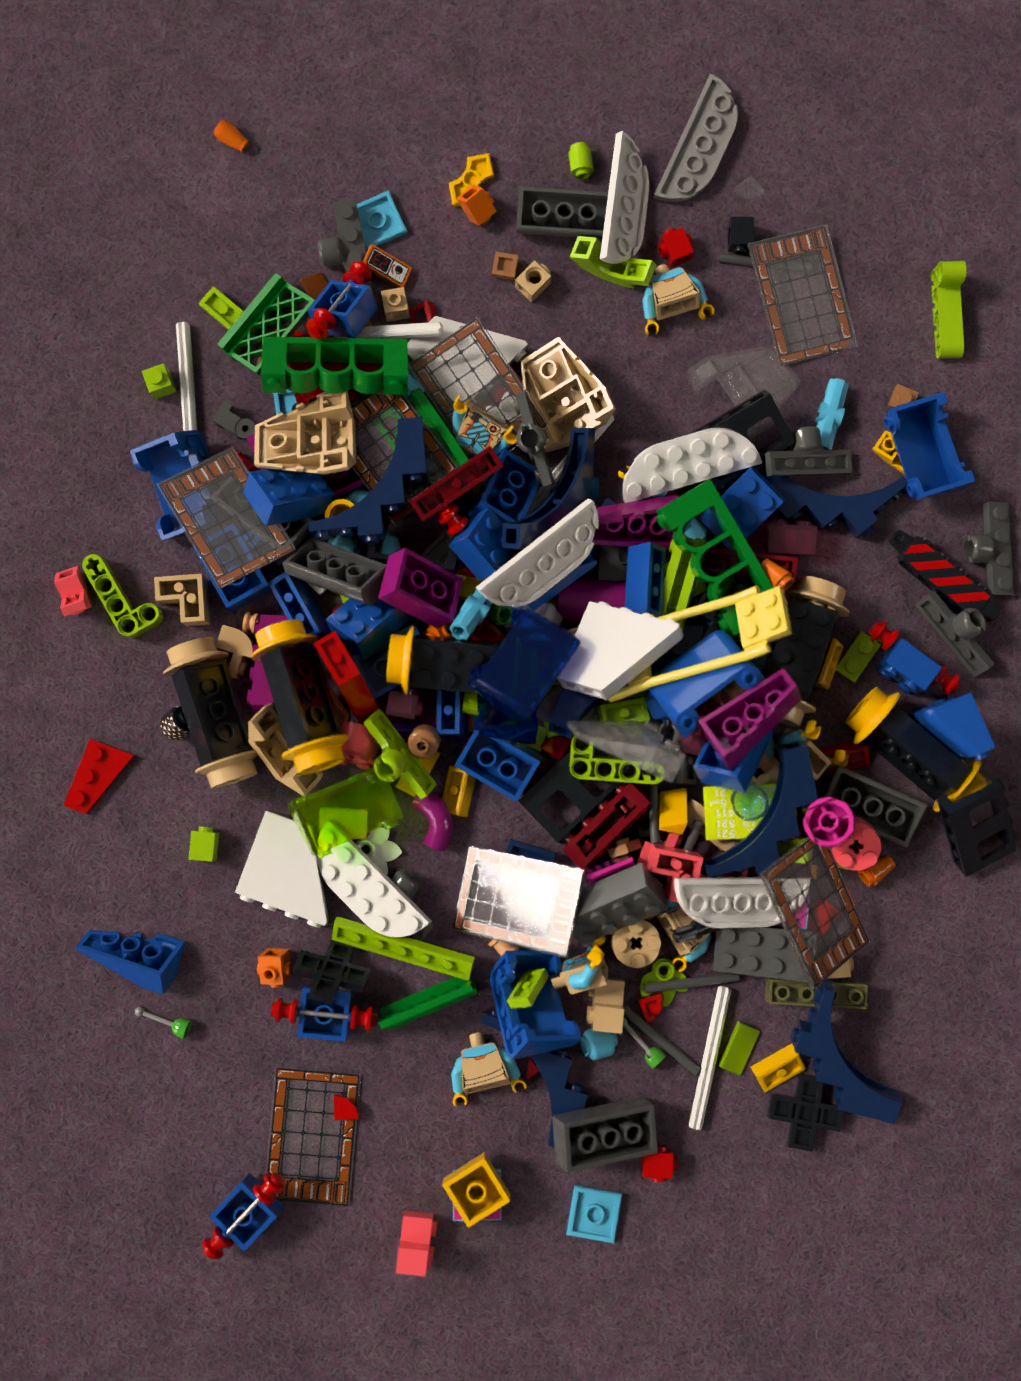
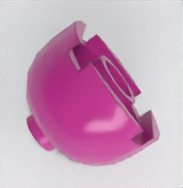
M831 797L821 798L808 807L803 821L805 832L810 839L819 846L826 848L840 847L848 842L853 835L855 826L854 816L848 805Z

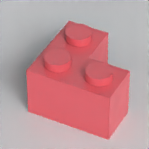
M651 843L646 867L650 872L668 875L665 896L669 901L678 902L674 878H699L704 858L698 852Z
M405 1210L401 1240L398 1248L396 1273L425 1277L427 1268L432 1269L435 1246H430L431 1236L436 1237L437 1221H433L434 1214Z

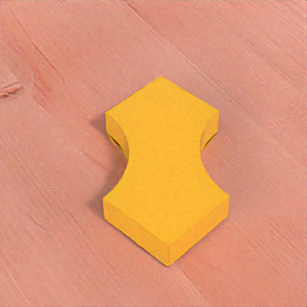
M490 153L467 157L465 172L460 178L449 183L453 208L460 206L456 198L473 184L480 186L486 180L494 178Z

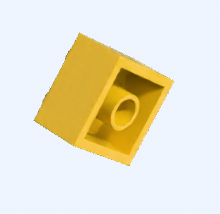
M485 1152L443 1178L442 1186L468 1228L510 1202V1192Z

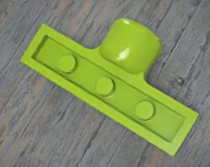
M381 709L376 710L363 723L382 748V753L374 763L376 775L386 782H394L402 775L420 799L427 797L437 785L418 758L410 752L408 745Z

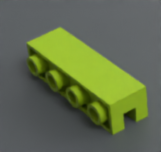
M683 535L685 542L692 547H700L706 543V540L688 538L687 535ZM672 539L669 547V553H672L670 562L665 563L662 616L690 608L698 581L690 568L692 554L681 551L675 545L674 539ZM705 552L702 553L700 558V566H702ZM687 619L677 621L682 632L684 631Z

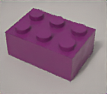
M403 548L388 557L378 599L435 628H439L454 621L463 578L409 549Z

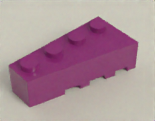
M678 495L596 507L598 529L595 528L592 542L596 545L628 547L652 542L669 549L673 539V530L668 532L666 528L662 529L656 519V516H658L656 510L678 498Z
M260 614V621L255 624V634L269 625L287 621V616ZM258 643L253 645L252 653L259 648ZM255 661V666L250 668V681H253L252 689H249L247 693V703L251 705L255 715L265 705L274 702L262 661Z
M783 668L698 722L705 737L730 771L801 701L797 685Z

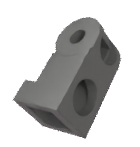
M224 400L212 421L216 426L241 441L248 442L246 437L255 433L254 422L233 413L235 411L234 407Z

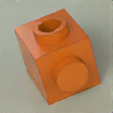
M473 184L456 198L468 219L477 225L487 223L492 215L497 212L493 206V197L489 192L484 191L483 188Z

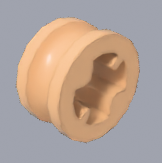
M249 611L245 613L242 626L243 632L250 630L252 634H255L256 622L259 623V613L251 615Z

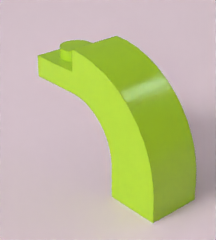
M577 237L570 258L582 269L619 286L633 289L635 285L649 286L656 268L653 260L629 258L617 264L607 263L600 260L602 243L597 238Z

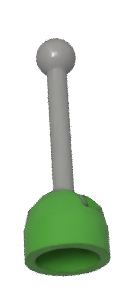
M142 1007L135 1009V1015L138 1017L145 1016L171 1026L175 1036L181 1039H185L188 1036L192 1021L179 1018L172 1022L146 1012Z
M623 1018V1027L646 1051L645 1061L653 1069L666 1055L659 1048H649L628 1025L627 1019Z

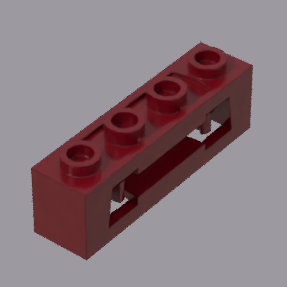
M489 446L411 499L409 503L423 522L504 465L491 446Z
M708 548L705 552L701 569L705 574H720L740 562L735 551ZM754 553L760 564L768 558L770 561L791 572L794 578L793 584H798L801 566L799 558ZM744 567L732 574L736 578L751 579Z
M623 783L615 791L617 795L611 801L607 799L598 808L600 812L594 818L590 816L581 825L583 829L578 834L573 833L566 839V846L562 850L581 870L588 869L654 804L635 783ZM620 808L629 814L626 817L622 816L596 844L591 839H587L583 845L581 844L588 836H593Z

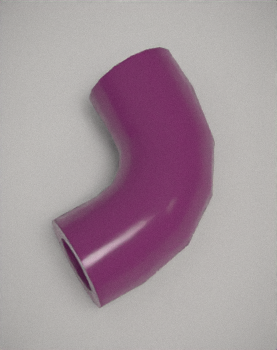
M432 791L423 799H420L416 794L412 808L424 814L429 821V829L423 842L430 848L443 852L447 848L453 830L451 812L445 801Z

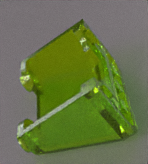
M374 767L322 790L310 793L306 797L301 796L287 804L312 856L318 855L319 859L332 854L331 848L383 826L385 830L391 829L399 825L397 820L404 818L390 783L381 780L376 775Z

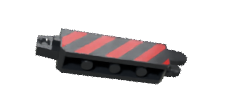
M900 529L889 539L888 542L900 554L897 557L898 564L928 589L934 590L957 613H961L967 608H976L983 613L987 623L998 618L1000 612L989 601L991 595L987 593V588L981 583H975L971 580L968 572L963 568L954 566L946 554L937 552L932 548L933 545L928 539L920 538L919 536L913 538Z

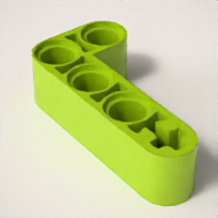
M940 261L932 271L931 281L934 282V286L931 287L932 303H935L933 319L937 330L934 331L937 359L962 358L964 353L960 286L966 278L967 267L965 261Z
M90 554L84 558L82 562L83 570L120 634L134 639L162 623L164 614L156 605L145 603L136 609L133 608L105 559L96 554ZM95 562L99 563L97 568L103 575H99L98 572L93 570ZM111 581V589L108 592H104L103 585ZM122 601L123 609L120 612H115V604ZM154 609L156 616L153 620L148 621L146 614L149 610ZM134 621V630L127 633L126 625Z
M578 731L572 736L569 766L570 772L575 778L642 784H658L664 778V769L655 760L593 756L594 744L589 733ZM579 737H586L589 740V744L585 749L576 747L575 742ZM578 761H584L587 764V769L582 773L576 772L573 768L574 764ZM601 763H609L611 771L608 774H600L598 766ZM627 764L635 766V772L631 776L622 774V769ZM639 765H642V769L650 771L652 766H655L659 773L654 774V777L651 778L649 773L641 772L642 777H639Z

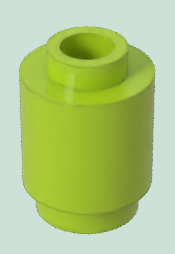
M585 142L572 144L568 153L571 175L578 180H585L594 172L591 149Z

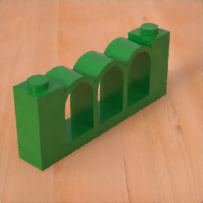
M263 336L261 363L262 393H287V389L296 393H308L319 387L327 393L338 394L344 393L353 387L356 391L364 394H376L384 390V395H408L407 339H315L313 337ZM288 362H315V365L306 371H296L288 367ZM322 363H349V366L342 371L334 372L324 369ZM355 363H380L383 366L375 372H364L359 370Z
M711 479L706 480L656 510L658 514L656 519L662 529L666 528L668 532L673 530L675 545L681 551L692 554L690 558L692 574L698 580L710 583L707 588L709 602L719 599L717 588L720 582L743 567L754 585L759 587L761 593L774 588ZM710 508L723 533L700 547L688 545L682 535L685 523ZM727 538L740 562L715 577L706 575L700 566L702 553ZM732 605L718 609L722 611L717 615L720 619L718 621L720 629L730 636L740 633L736 606Z

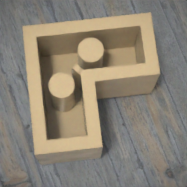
M203 574L154 577L155 601L161 605L180 603V620L185 626L210 624L207 577Z
M607 978V985L589 990V996L593 997L592 1006H587L586 1021L587 1024H590L592 1031L622 1034L625 987L623 979Z

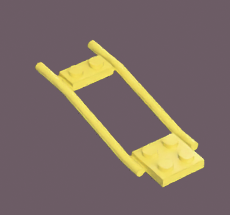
M756 585L731 596L656 617L661 620L672 619L677 622L735 605L742 647L745 651L652 677L650 665L628 683L629 686L620 689L608 701L612 703L654 686L748 661L771 652L769 642L792 634L784 589L777 586L761 593Z

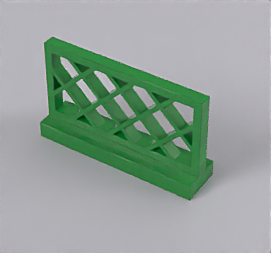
M275 273L217 345L232 360L238 361L260 376L262 360L255 367L253 365V358L262 356L263 336L292 337L309 316L308 309L315 299L290 285L280 275ZM292 292V299L283 301ZM308 302L303 310L297 311V304ZM292 306V313L282 315V308ZM277 310V317L269 319L274 311ZM292 320L291 325L283 329V322ZM277 324V331L268 333V326ZM262 328V335L254 337ZM262 342V349L253 351V344ZM248 346V353L239 355Z
M421 388L413 391V395L406 399L409 405L412 404L414 406L417 416L419 417L420 415L422 417L424 425L428 427L429 432L433 434L435 440L456 468L467 462L469 459ZM394 407L380 416L383 422L388 419L397 420L396 426L398 425V419H402L399 414L398 416L395 415L398 412ZM377 417L373 422L383 436L388 433V430L383 428L381 425L382 421ZM398 427L395 428V431H392V434L395 436L396 439ZM388 433L384 436V439L394 452L396 440L394 437L391 440L389 437L391 433ZM427 455V459L433 460L430 455ZM428 471V476H431L435 472ZM440 471L432 476L435 477L434 484L438 482L439 478L445 477ZM421 484L417 486L420 493L425 490Z
M471 976L469 981L452 977L381 1007L380 1011L383 1016L379 1022L381 1029L388 1028L389 1031L478 994Z

